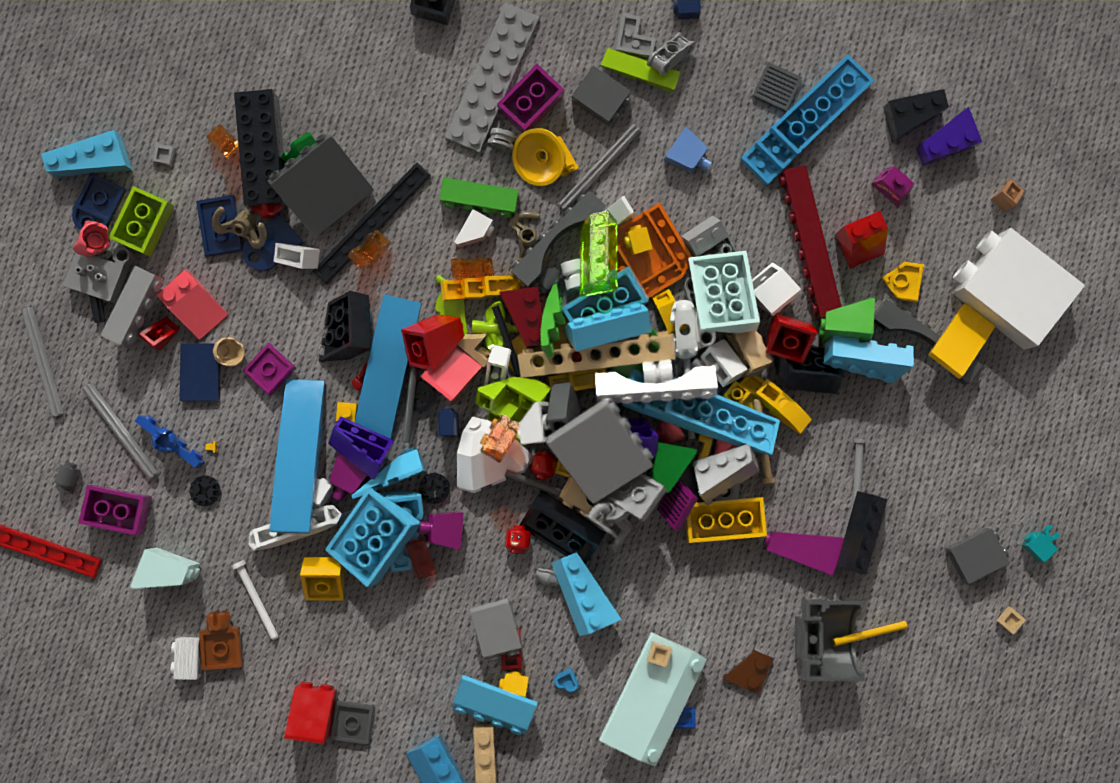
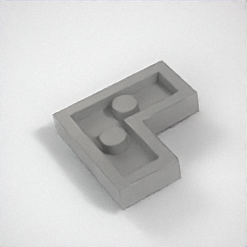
M622 14L615 50L625 54L649 58L654 51L656 38L638 35L640 16Z

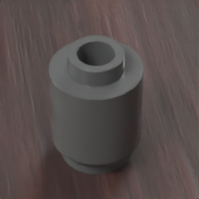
M554 267L552 269L547 268L537 281L536 287L548 296L553 284L559 285L563 278L560 277L562 273Z
M65 462L64 465L60 464L55 479V488L71 491L72 487H75L80 469L76 468L77 464Z

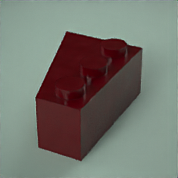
M538 287L499 291L526 349L541 347L542 314Z

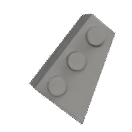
M749 444L693 462L699 494L707 505L712 503V500L720 494L724 495L727 493V490L738 483L739 485L759 472L756 455Z

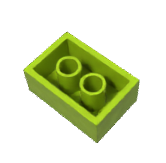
M133 186L108 238L151 258L175 206L162 198Z

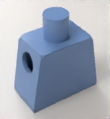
M687 127L682 131L664 158V161L689 173H692L696 166L706 172L712 164L711 161L703 157L708 149L707 146Z

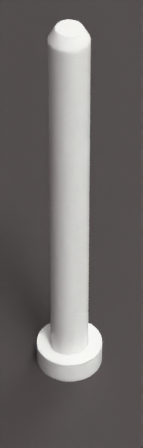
M242 560L232 565L233 570L237 569L270 638L275 640L278 638V634L244 567L246 562Z

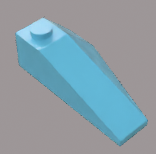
M413 447L402 451L403 455L398 456L380 471L375 480H369L351 495L352 499L362 497L368 488L377 491L426 472L427 470L418 449L414 450Z

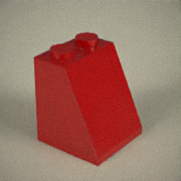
M878 211L844 226L835 234V238L850 269L885 254L888 227L881 212Z
M776 313L772 316L768 326L766 353L803 364L817 334V330L809 322Z
M438 314L401 329L409 366L428 370H435L464 337L461 318Z
M306 681L295 686L284 739L324 744L331 735L337 689L332 688V685L321 684L320 687L313 686L312 682Z

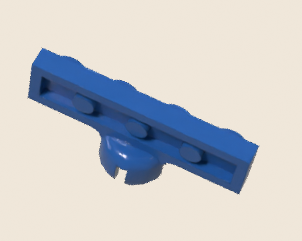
M139 415L136 418L135 422L153 435L152 445L155 449H158V452L168 453L173 451L195 468H201L205 463L201 459L202 455L186 448L187 443L177 438L175 433L162 426L160 428L156 425L157 420L150 415Z

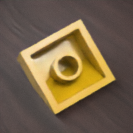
M304 557L300 577L305 601H344V566L334 557Z

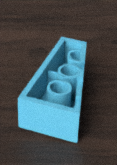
M115 130L41 154L46 172L54 177L133 171L122 136Z

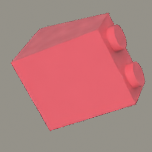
M456 345L435 370L427 369L421 377L451 402L455 403L483 367L472 357L468 356L460 346Z

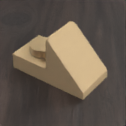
M464 334L463 339L457 345L482 367H485L490 353L486 348L480 347L478 344L487 334Z

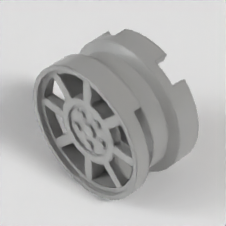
M492 128L490 131L491 138L488 139L487 145L495 150L500 149L504 152H512L513 143L516 141L517 136H514V133L505 129Z

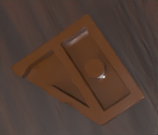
M754 650L728 674H725L723 679L759 694L773 658Z

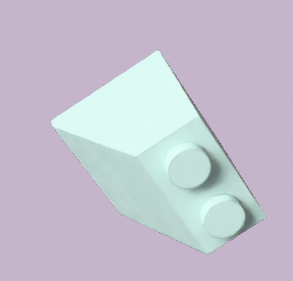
M157 547L145 549L130 587L173 586L193 582L199 576L200 569L198 567L200 563Z

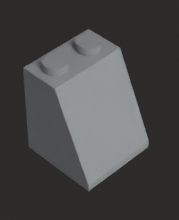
M509 599L470 609L482 656L485 660L488 659L489 662L500 659L501 655L514 656L519 654V650H523L513 607Z

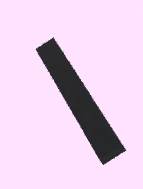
M416 162L318 264V269H314L313 272L327 285L431 175Z

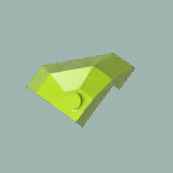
M511 377L479 387L476 403L480 408L486 410L488 413L487 419L509 432L521 444V440L518 437L520 422L535 402L549 401L551 387L537 379Z

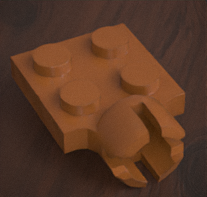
M228 611L209 613L206 616L207 628L199 631L202 670L242 667L240 627H233L231 625L230 613Z

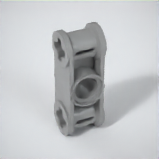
M679 32L660 49L650 55L647 66L655 68L661 76H664L692 53L696 43L687 40Z

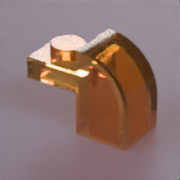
M220 123L206 136L228 159L239 149L238 141Z
M376 230L368 234L363 243L352 249L347 256L355 265L368 269L383 255L392 242Z
M492 258L451 259L453 279L462 280L464 278L494 276Z

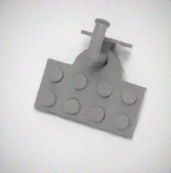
M641 473L597 501L596 506L589 514H585L584 517L615 538L607 546L611 552L616 553V550L623 543L632 528L631 522L626 517L632 514L645 522L667 489ZM611 523H614L621 529L618 535L608 528Z

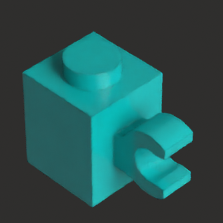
M1052 525L1045 526L1043 533L1030 532L1024 538L1025 542L1022 546L1038 562L1045 563L1058 550L1052 541L1058 539L1060 533L1055 532L1051 536L1049 531L1053 528Z

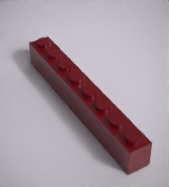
M804 165L784 170L781 173V177H779V183L781 188L785 190L784 203L786 206H789L790 213H788V219L790 224L794 226L793 239L795 243L798 242L799 250H797L799 260L803 262L802 275L804 279H807V295L809 298H812L813 302L811 311L818 320L825 318L826 312L841 308L842 306L807 167Z

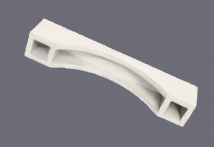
M715 366L695 367L679 379L660 384L633 382L617 373L595 374L597 403L606 398L610 403L630 404L637 401L649 403L653 400H690L699 397L709 399L717 396Z

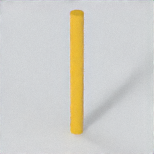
M906 621L834 638L832 643L834 646H839L907 629L908 626Z

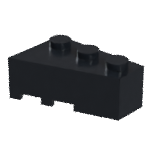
M945 89L894 99L886 103L883 108L892 143L939 116L949 107Z

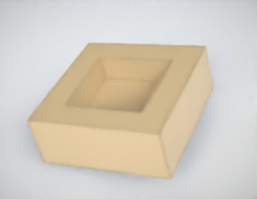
M1008 606L996 621L1014 635L1026 619L1012 607Z
M652 641L647 662L667 667L672 647Z

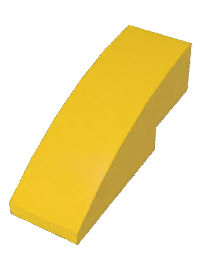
M606 368L581 370L546 378V383L552 389L553 384L571 382L575 392L595 389V374L606 373Z

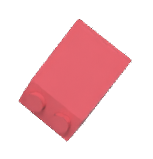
M187 270L179 274L156 295L199 340L229 315L196 277Z

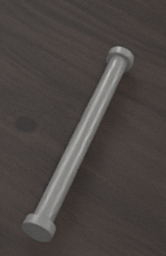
M854 439L856 449L852 508L857 491L861 492L865 439Z

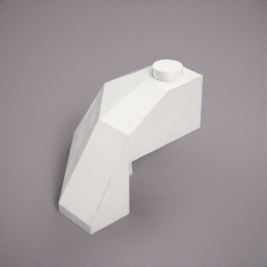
M472 417L462 432L457 451V488L476 493L481 491V488L489 484L493 486L505 481L506 477L504 475L507 469L522 474L530 465L533 455L506 430L488 420Z

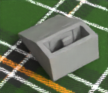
M714 216L706 219L681 236L693 257L737 252L721 220Z

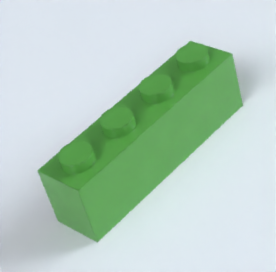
M443 177L439 200L446 208L454 209L455 206L462 207L464 211L471 212L472 209L481 210L483 214L492 215V212L500 213L501 217L511 218V215L514 216L516 214L519 190Z

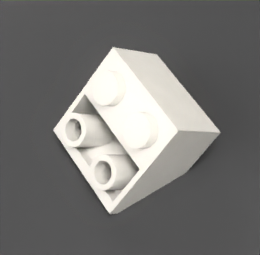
M773 262L752 279L757 306L772 316L780 312L782 308L802 293L801 288L792 278Z

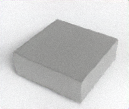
M156 144L152 162L172 167L176 148Z

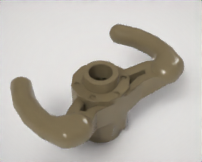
M219 207L214 212L212 226L217 234L223 235L231 232L238 236H243L248 239L251 246L255 249H261L266 243L267 231L264 223L257 225L260 236L258 239L253 227L256 224V217L251 211H241L235 219L224 224H220L219 220L225 209Z
M521 212L509 219V226L517 232L521 251L517 258L519 261L525 257L524 248L534 247L538 238L534 228L524 227L519 221L522 219L538 220L540 219L539 213ZM530 236L531 240L526 241L525 237ZM548 253L546 254L543 263L549 259Z

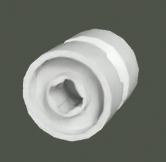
M583 258L561 264L562 274L566 276L564 282L567 291L590 286L589 276L585 274L587 268Z
M661 360L658 364H655L654 361L643 362L644 384H659L673 381L671 360Z

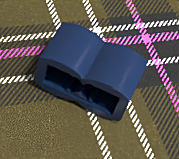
M441 408V412H438V436H459V414L455 412V409Z

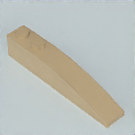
M757 331L744 333L724 332L733 351L748 369L745 372L746 376L766 369L773 362L771 354L766 353L762 336Z

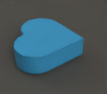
M572 667L558 673L554 677V685L558 689L565 688L567 692L571 693L578 689V680Z

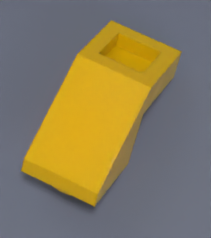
M666 289L652 296V299L660 313L666 330L669 334H674L675 324L670 323L672 307L676 301L670 290ZM682 324L679 331L686 329V324Z
M737 381L723 395L729 400L754 409V398Z

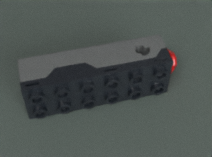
M273 89L235 92L234 99L243 203L249 211L255 212L261 218H273L281 209L289 208L268 182L269 176L276 170L281 171L285 167V162L281 158L284 151L279 97Z

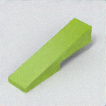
M610 48L606 49L600 67L632 80L638 79L670 93L675 90L681 73L671 69L666 75L661 76L658 70L647 66L646 60Z

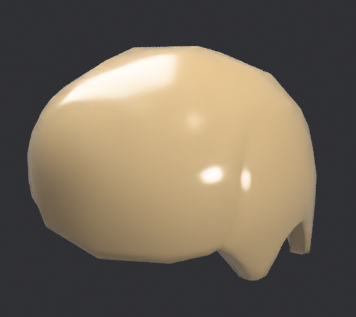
M230 337L219 339L212 351L214 359L223 366H237L243 361L245 356L243 344Z

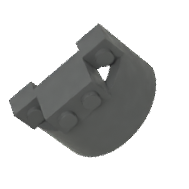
M802 599V616H795V655L802 659L803 680H865V673L860 669L856 658L854 642L834 646L832 643L834 638L854 634L856 618L859 611L864 609V601Z

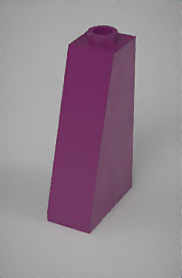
M771 531L770 534L765 536L763 545H765L764 549L833 576L844 538Z

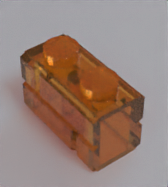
M501 414L498 420L494 418L489 427L491 432L489 435L485 433L480 441V444H482L481 453L499 463L503 460L519 430V423L511 420V418L504 414Z

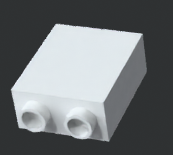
M1012 228L998 235L990 231L976 247L982 253L978 261L973 264L967 260L953 276V279L959 282V285L952 294L971 306L1024 350L1039 346L1085 285Z

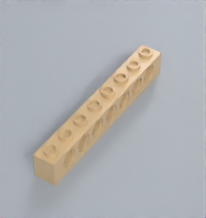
M668 331L657 332V336L649 337V333L638 335L634 339L626 338L579 350L578 352L582 355L581 361H576L573 358V353L576 350L571 343L561 344V348H554V356L555 354H560L563 357L562 363H557L554 357L547 358L543 349L534 351V348L523 349V353L518 354L520 375L523 378L651 361L672 360L677 356L674 334H669ZM657 342L660 346L659 351H652L649 347L650 343ZM632 344L640 347L639 354L631 352L630 346ZM614 346L618 347L621 351L620 356H614L611 353V348ZM598 349L601 352V358H594L592 350ZM537 356L543 358V366L536 363L535 359Z

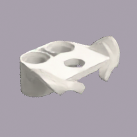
M679 300L674 303L670 323L675 324L674 340L676 355L680 359H690L696 356L698 349L714 344L716 332L700 330L697 308H695L691 301ZM682 324L689 325V334L682 335L679 328ZM704 332L710 335L708 343H704L701 340Z

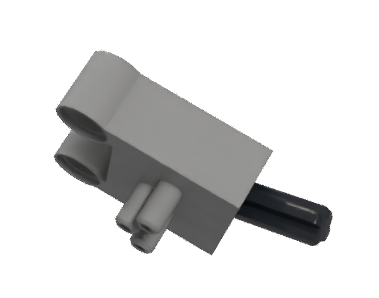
M120 246L113 251L112 256L115 263L96 256L87 257L79 255L76 252L63 286L89 295L95 323L106 321L102 300L114 304L117 303L129 268L135 262L136 256L134 252ZM127 252V258L122 261V255Z

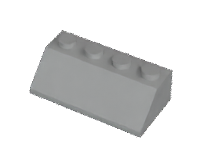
M135 266L100 336L129 348L136 339L139 327L144 323L147 311L152 307L153 298L156 292L160 290L163 279Z

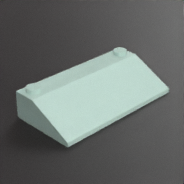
M651 632L599 740L639 761L656 767L707 659L689 648ZM652 641L672 647L667 667L647 662Z

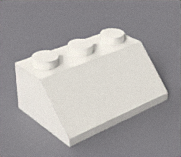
M535 402L520 422L518 437L521 440V444L547 443L548 436L553 433L547 422L549 402Z

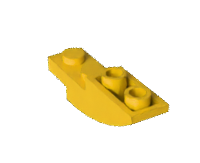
M759 376L745 377L740 383L741 386L750 392L749 395L752 398L761 400V404L769 409L771 415L799 435L811 422L812 419L791 397L768 379L764 381Z

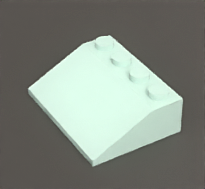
M739 251L689 257L688 261L700 330L728 333L757 331L760 320L747 252Z

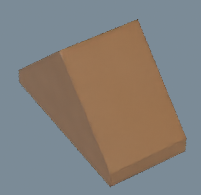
M1010 178L991 200L1005 212L1017 204L1024 190Z

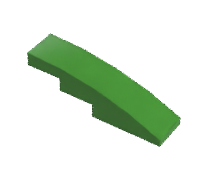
M553 284L542 316L541 347L547 358L555 357L553 342L560 340L558 326L566 324L565 315L562 310V295L557 284Z

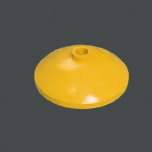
M534 128L522 133L515 141L512 151L513 164L523 180L535 186H545L555 182L561 176L566 164L564 147L556 135L546 129Z

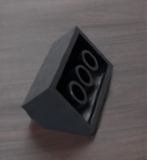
M542 490L519 524V526H525V530L529 531L531 535L566 557L577 553L585 565L606 534V532L598 528L583 515Z
M857 491L838 558V567L867 575L888 499Z

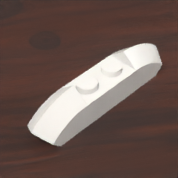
M333 505L314 509L310 534L270 532V524L253 529L249 535L248 545L253 551L269 549L322 532L337 524L342 513Z

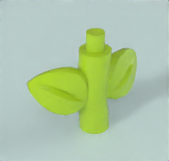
M497 301L487 308L485 312L486 322L472 321V333L487 334L484 339V345L489 352H491L494 345L500 347L505 345L492 307L499 305L505 321L506 310L501 301ZM505 322L509 335L511 332L518 333L515 325H511V322Z

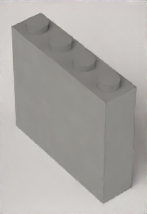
M607 398L549 435L547 439L548 446L593 504L652 467L651 459L653 456L648 448L644 449L642 447L640 437L637 433L633 434L631 432L629 422L625 417H620L618 414L619 409L615 403H610Z

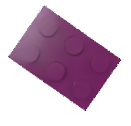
M536 64L497 103L498 111L521 133H524L527 130L533 129L564 97V89Z
M87 485L78 524L132 535L144 534L152 496L98 485Z

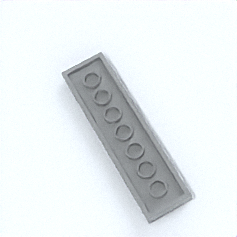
M506 2L504 3L445 139L477 153L481 152L498 114L497 103L506 95L537 26L539 16Z

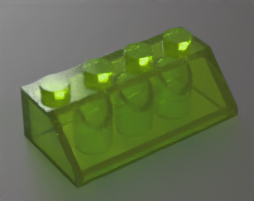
M609 210L590 214L580 226L581 297L617 290V220Z

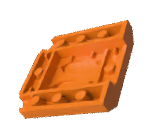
M660 202L594 242L612 273L615 275L630 266L648 297L654 296L683 278L689 267L688 258L692 257ZM641 225V228L647 227L653 249L631 255L630 248L626 247L624 241L626 233L630 231V227Z

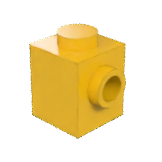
M641 225L630 227V231L626 233L624 241L626 247L630 248L631 255L653 249L647 227L641 228Z
M511 671L510 674L505 673V679L501 678L499 688L526 697L529 677L521 676V673Z

